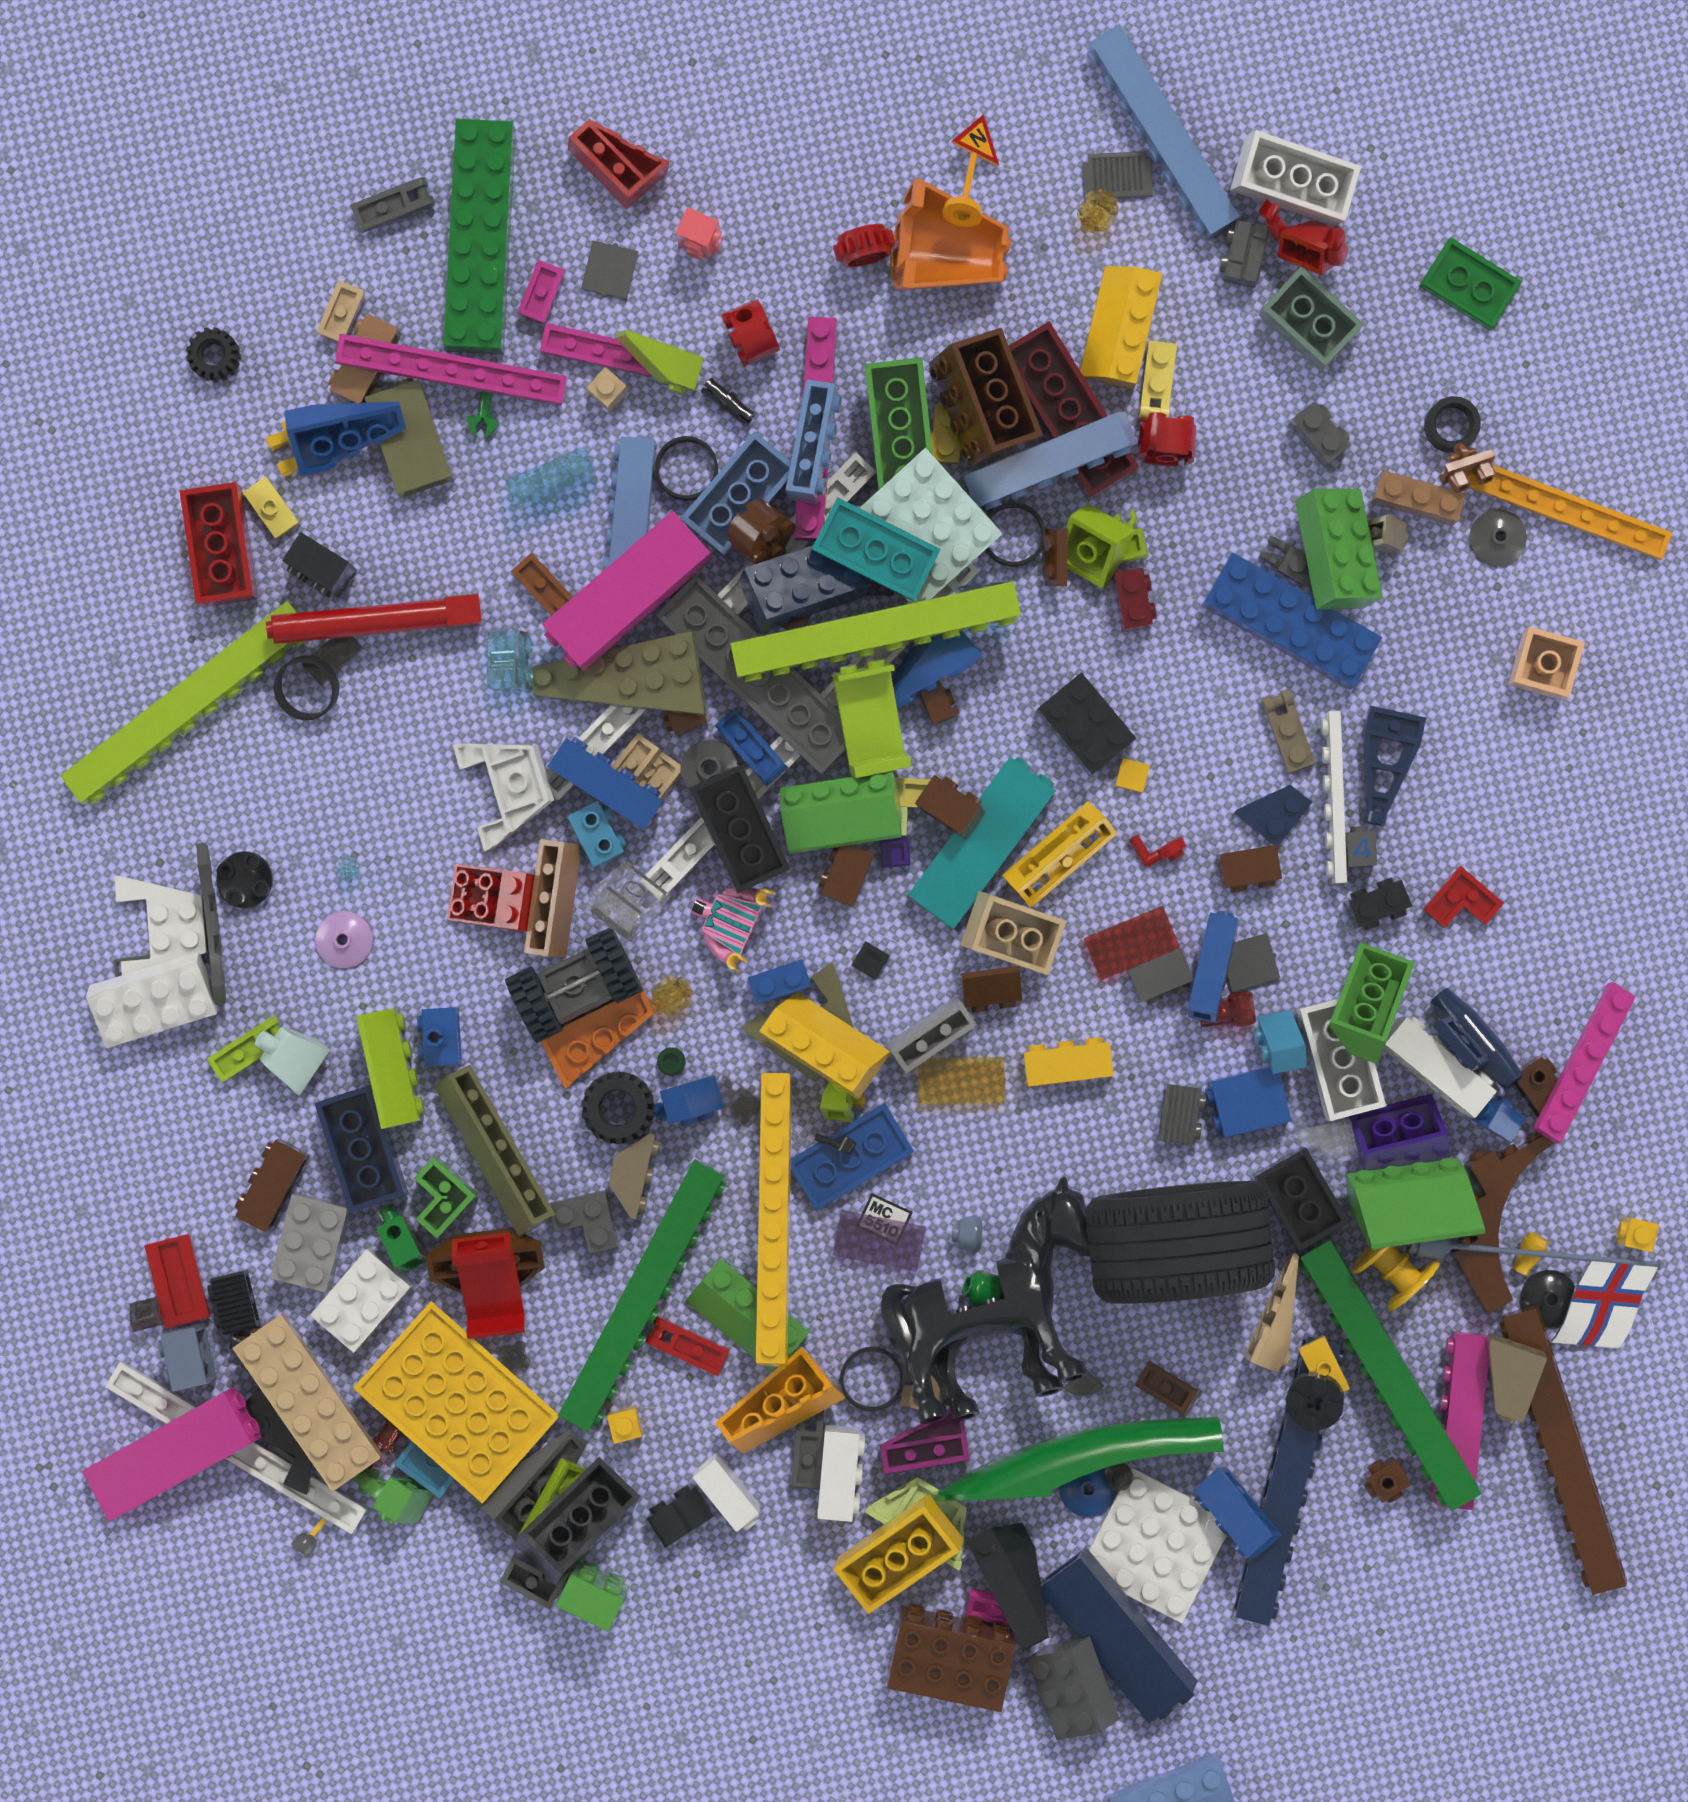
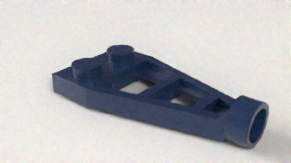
M1371 705L1368 707L1363 731L1366 810L1363 817L1364 823L1385 826L1387 813L1421 746L1426 717ZM1386 739L1402 744L1403 751L1396 764L1388 765L1379 761L1377 752L1379 740ZM1376 770L1391 772L1394 775L1391 787L1387 793L1378 792L1374 788ZM1379 807L1382 812L1373 811L1372 808Z

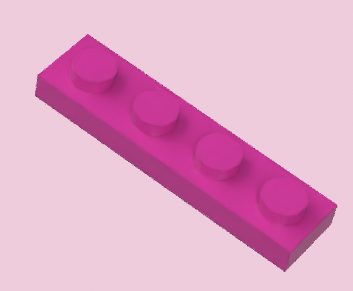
M548 323L545 325L540 353L652 377L616 338Z

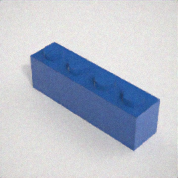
M574 736L572 740L565 738L547 767L645 830L663 802L659 798L661 792L648 783L643 788L634 782L637 776L623 767L620 772L610 766L613 761L600 752L596 756L586 751L589 745Z

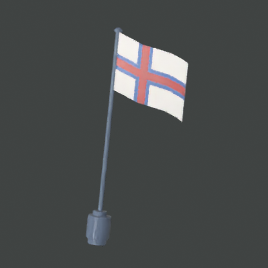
M1451 1239L1406 1245L1407 1253L1413 1254L1414 1257L1441 1260L1444 1259L1445 1254L1450 1253L1451 1249L1590 1261L1574 1289L1564 1321L1551 1342L1619 1348L1632 1328L1646 1288L1655 1272L1664 1267V1262L1661 1259H1657L1656 1262L1451 1243Z

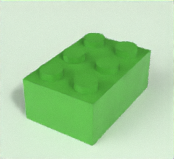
M584 1560L583 1563L579 1562L574 1567L556 1607L609 1632L624 1601L629 1585L625 1584L626 1580L615 1573H610V1575L604 1574L599 1571L600 1567L597 1564Z

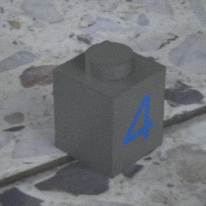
M1367 826L1350 827V832L1345 833L1346 868L1377 866L1375 831H1367Z

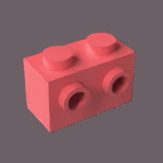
M686 208L676 231L678 246L686 249V254L699 260L702 257L710 260L712 253L717 254L723 242L718 220L691 208Z

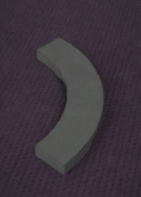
M206 843L196 844L197 866L206 920L212 990L215 1005L225 1004L227 999L225 975L222 966V945L215 888H213L209 848Z

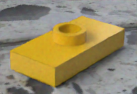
M1321 1336L1298 1348L1309 1372H1317L1320 1375L1333 1377L1340 1384L1343 1392L1350 1389L1325 1336Z

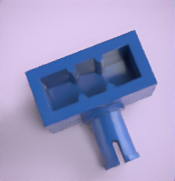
M459 1007L421 1009L422 1015L417 1016L418 1032H423V1044H419V1060L424 1061V1067L461 1065Z
M715 1075L660 1091L662 1102L655 1104L654 1114L660 1121L668 1119L669 1124L681 1122L682 1127L715 1117L713 1111L724 1108Z

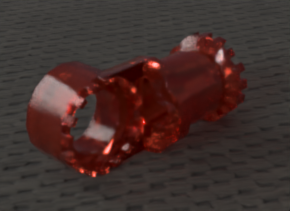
M385 1418L384 1426L378 1436H374L372 1440L381 1453L383 1449L394 1453L396 1451L395 1445L402 1432ZM370 1465L369 1467H367V1469H372L371 1467H373L374 1465Z

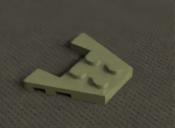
M831 962L811 978L828 1000L821 1007L853 1027L835 966ZM763 1012L741 1027L746 1033L812 1081L820 1077L819 1074L765 1040L759 1032L767 1021Z

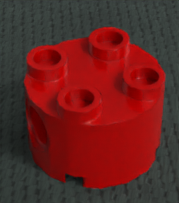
M758 299L721 314L726 329L732 328V332L728 333L734 349L739 347L741 349L737 354L743 367L780 351L773 329L770 327L769 320Z
M1150 413L1149 419L1140 422L1138 459L1141 460L1145 457L1144 463L1168 467L1178 466V461L1184 460V465L1193 463L1196 439L1194 417L1182 415L1177 418H1166L1164 413Z

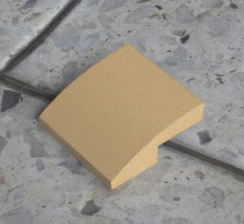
M639 733L636 734L612 765L619 772L623 767L637 776L634 782L643 788L648 783L660 791L659 798L662 800L666 798L682 777L681 765Z

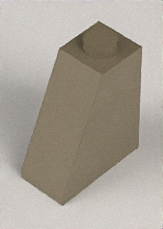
M1488 1333L1487 1345L1493 1408L1495 1413L1499 1414L1498 1418L1505 1422L1514 1424L1516 1420L1524 1423L1547 1357L1544 1351Z

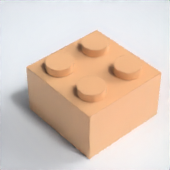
M1529 626L1522 632L1508 685L1562 701L1569 698L1585 642Z

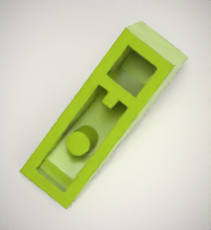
M629 330L616 333L615 338L658 383L668 386L667 390L669 392L684 395V392L696 389L704 357Z

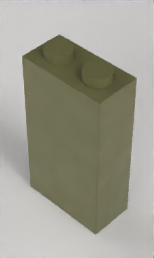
M413 378L403 379L397 382L398 386L390 389L386 387L376 388L370 391L371 395L365 397L366 403H400L406 429L380 442L396 493L400 499L454 481L423 385L419 379L414 380Z

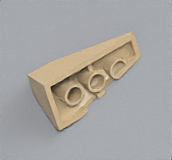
M1291 1251L1244 1353V1357L1250 1362L1279 1373L1280 1368H1286L1291 1357V1353L1288 1350L1291 1342L1299 1255Z

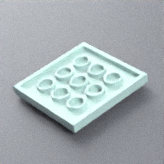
M926 448L860 507V509L941 549L916 601L914 602L906 598L910 604L932 599L1003 534Z

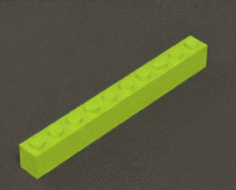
M1012 581L730 644L738 678H745V682L761 680L764 673L773 672L774 676L791 673L790 668L801 666L802 670L819 667V661L828 659L830 664L847 661L846 656L857 653L858 658L875 655L874 649L886 647L887 652L902 649L903 643L914 641L916 646L932 642L931 637L942 635L943 639L958 637L961 630L971 629V633L988 630V625L999 622L1000 627L1017 623L1016 618H1021L1015 584Z
M289 601L283 603L61 774L60 777L78 801L85 805L89 803L94 805L105 797L104 791L112 785L115 788L128 779L126 774L134 768L139 770L151 761L149 757L157 750L163 752L174 743L172 739L179 733L185 735L196 726V720L203 715L206 718L218 710V703L225 698L230 700L241 692L240 686L248 680L252 683L264 674L263 669L270 663L276 665L287 656L285 652L292 646L297 648L304 644L306 641L274 644L273 638L267 639L266 622L271 621V615L299 613Z

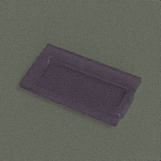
M841 1210L833 1255L917 1272L920 1255L923 1251L922 1245L926 1226Z

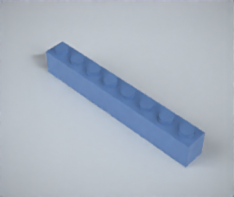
M1120 24L1092 40L1088 49L1089 53H1087L1091 64L1095 68L1099 67L1104 74L1102 79L1105 86L1110 92L1114 91L1119 98L1117 103L1120 110L1125 116L1129 115L1134 122L1132 127L1135 134L1140 140L1144 139L1148 144L1149 149L1147 151L1150 158L1155 164L1159 163L1163 168L1164 173L1162 175L1165 182L1170 188L1175 187L1180 195L1177 197L1178 202L1185 212L1190 211L1195 219L1192 222L1200 236L1205 235L1206 239L1210 240L1233 226L1240 217Z

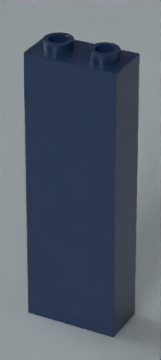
M1087 1547L1042 1580V1596L1078 1639L1090 1637L1101 1667L1148 1723H1151L1156 1718H1159V1720L1166 1718L1173 1711V1706L1178 1703L1184 1705L1195 1695L1193 1691L1198 1680Z

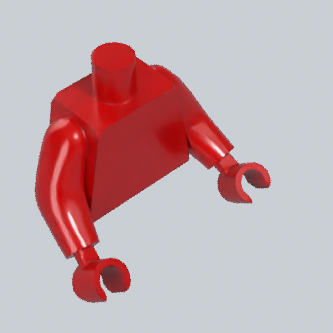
M1268 199L1264 201L1258 213L1266 218V224L1272 237L1279 243L1277 257L1319 275H1323L1333 266L1344 264L1348 255V246L1345 243L1346 235L1342 227L1337 225L1332 227L1317 220H1310L1296 226H1286L1280 216L1277 215L1281 207L1276 203L1270 202Z

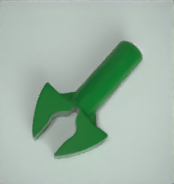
M481 391L478 414L474 417L467 416L469 428L475 438H477V427L482 423V420L487 425L486 439L493 435L499 425L498 419L490 417L492 393Z

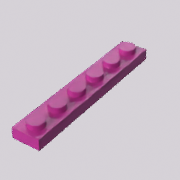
M1614 982L1607 983L1533 1127L1534 1130L1555 1144L1561 1143L1636 998Z

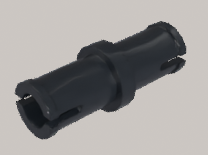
M710 378L704 384L706 388L702 387L701 393L719 405L720 411L729 413L742 426H748L753 420L751 417H755L756 412L737 399L738 395L736 393H730L713 378Z

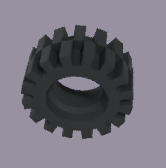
M207 327L204 328V332L197 331L195 333L197 336L194 339L192 337L189 339L190 346H186V351L188 352L186 359L191 369L206 381L218 382L219 379L225 381L228 379L226 376L229 374L233 376L235 374L233 370L235 367L239 368L240 365L238 359H241L240 348L235 340L226 331H221L213 327V330ZM212 344L221 346L224 351V357L217 365H208L203 359L205 348Z

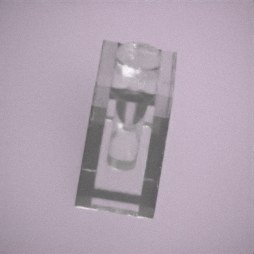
M1347 1118L1290 1131L1292 1138L1327 1159H1334L1335 1163L1352 1160L1351 1154L1358 1153L1351 1122Z

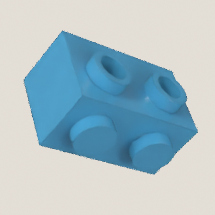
M596 801L567 816L595 869L626 853L623 846L627 845V842L620 829L614 831L610 823L614 817L607 805L601 806L600 802Z
M1286 1010L1257 1016L1258 1028L1254 1029L1255 1041L1257 1046L1262 1045L1261 1054L1264 1064L1269 1063L1272 1073L1306 1068V1045L1292 1011Z

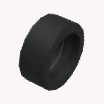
M1458 396L1440 399L1428 411L1424 421V431L1427 440L1434 448L1449 453H1454V446L1459 443H1463L1467 448L1476 440L1481 429V418L1478 409L1471 401ZM1448 408H1457L1463 411L1469 421L1467 434L1457 441H1448L1442 438L1436 429L1438 415Z

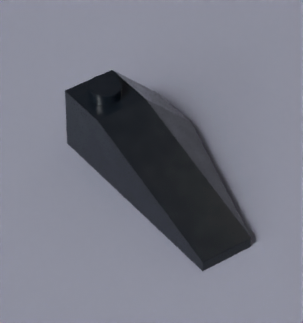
M1023 1522L993 1527L966 1541L1022 1650L1025 1651L1049 1638L1036 1547Z

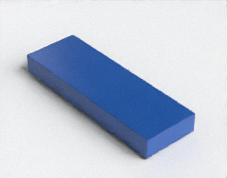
M736 707L715 725L718 731L766 786L770 785L788 769V766Z

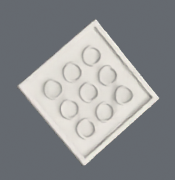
M1130 1466L1088 1550L1127 1596L1183 1623L1227 1534L1217 1527L1215 1523L1217 1519L1211 1511L1204 1510L1196 1499Z

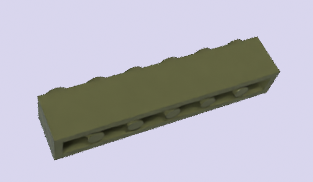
M471 1065L447 1075L434 1088L518 1236L520 1237L541 1226L553 1217L555 1213Z

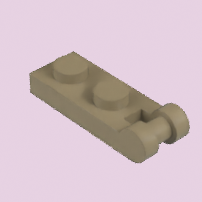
M1282 690L1280 695L1274 697L1268 695L1261 698L1287 774L1315 764L1290 690ZM1284 705L1286 713L1277 716L1275 708Z

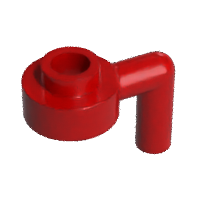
M1139 834L1128 839L1145 867H1150L1166 858L1172 862L1185 854L1183 848L1187 846L1182 836H1179L1156 851L1149 853Z

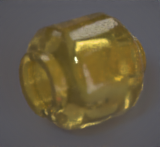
M1104 189L1087 193L1077 211V217L1081 222L1082 228L1090 233L1107 231L1119 212L1117 199L1111 192Z
M670 975L651 988L653 999L650 1000V1004L658 1015L663 1013L672 1018L692 1004L691 996L694 993L682 976Z

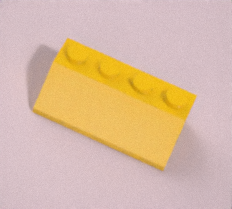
M1105 266L1080 368L1085 379L1134 390L1163 273L1135 266Z
M796 992L778 1005L759 1031L765 1040L857 1100L860 1099L891 1054L889 1050L799 992Z

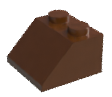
M1019 966L960 974L965 1008L971 1007V1013L988 1011V1005L999 1004L1000 1009L1017 1007L1016 1001L1022 1000Z

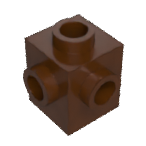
M1393 1456L1384 1462L1382 1459L1371 1463L1367 1467L1368 1471L1363 1474L1367 1480L1363 1485L1372 1499L1377 1497L1382 1503L1386 1500L1388 1503L1397 1500L1403 1495L1402 1490L1412 1485ZM1388 1478L1387 1482L1382 1484L1383 1480Z

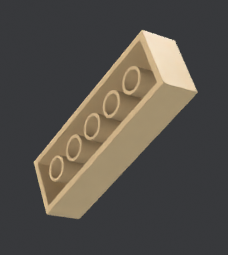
M285 1313L280 1314L233 1347L239 1359L332 1492L382 1457L381 1451Z

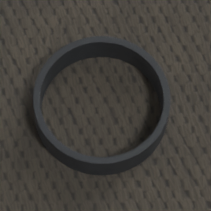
M681 436L670 440L661 448L655 462V473L661 488L668 495L678 500L692 501L696 500L705 489L693 495H680L669 490L663 484L659 474V465L663 455L670 447L682 442H693L703 446L714 460L715 469L712 480L718 474V462L714 451L706 442L692 436Z
M1010 502L995 508L988 515V518L991 520L996 513L1007 508H1019L1029 512L1035 517L1041 529L1039 548L1029 558L1016 562L1001 559L992 552L990 547L985 550L997 563L1008 567H1019L1028 564L1040 553L1043 547L1042 540L1045 535V526L1040 515L1032 507L1023 503Z
M304 655L293 658L278 671L274 680V695L277 703L285 713L299 720L309 721L322 717L335 705L339 696V680L335 671L327 662L315 656ZM299 662L310 663L320 668L326 674L331 684L332 696L325 710L318 713H304L289 704L282 690V677L288 666Z
M879 1347L861 1348L852 1353L842 1367L840 1376L841 1389L846 1399L856 1408L868 1412L881 1411L891 1406L900 1396L903 1389V1371L899 1361L889 1351ZM870 1351L880 1352L890 1357L900 1372V1385L894 1397L887 1403L876 1407H868L857 1403L849 1396L844 1386V1372L849 1362L857 1355Z

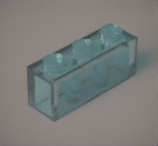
M582 447L508 478L505 481L516 507L521 511L595 480L598 477L585 447Z

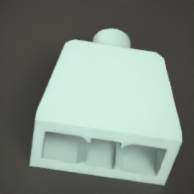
M281 1027L275 1036L262 1031L255 1041V1046L264 1050L260 1061L298 1095L302 1093L330 1051L322 1041L286 1027Z

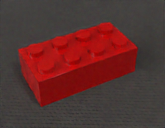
M237 482L179 490L196 604L204 608L258 599L242 487Z

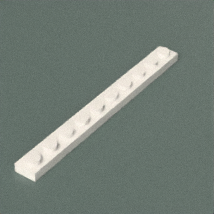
M123 1361L119 1362L105 1386L166 1424L198 1407ZM257 1441L235 1452L229 1458H225L350 1534L354 1533L368 1509L337 1489L332 1492L324 1481L312 1474L310 1478V1491L307 1495L284 1485L283 1482L292 1463Z

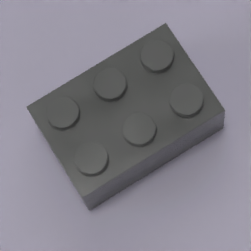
M1090 1637L1047 1645L1026 1658L1056 1740L1100 1733L1120 1719Z

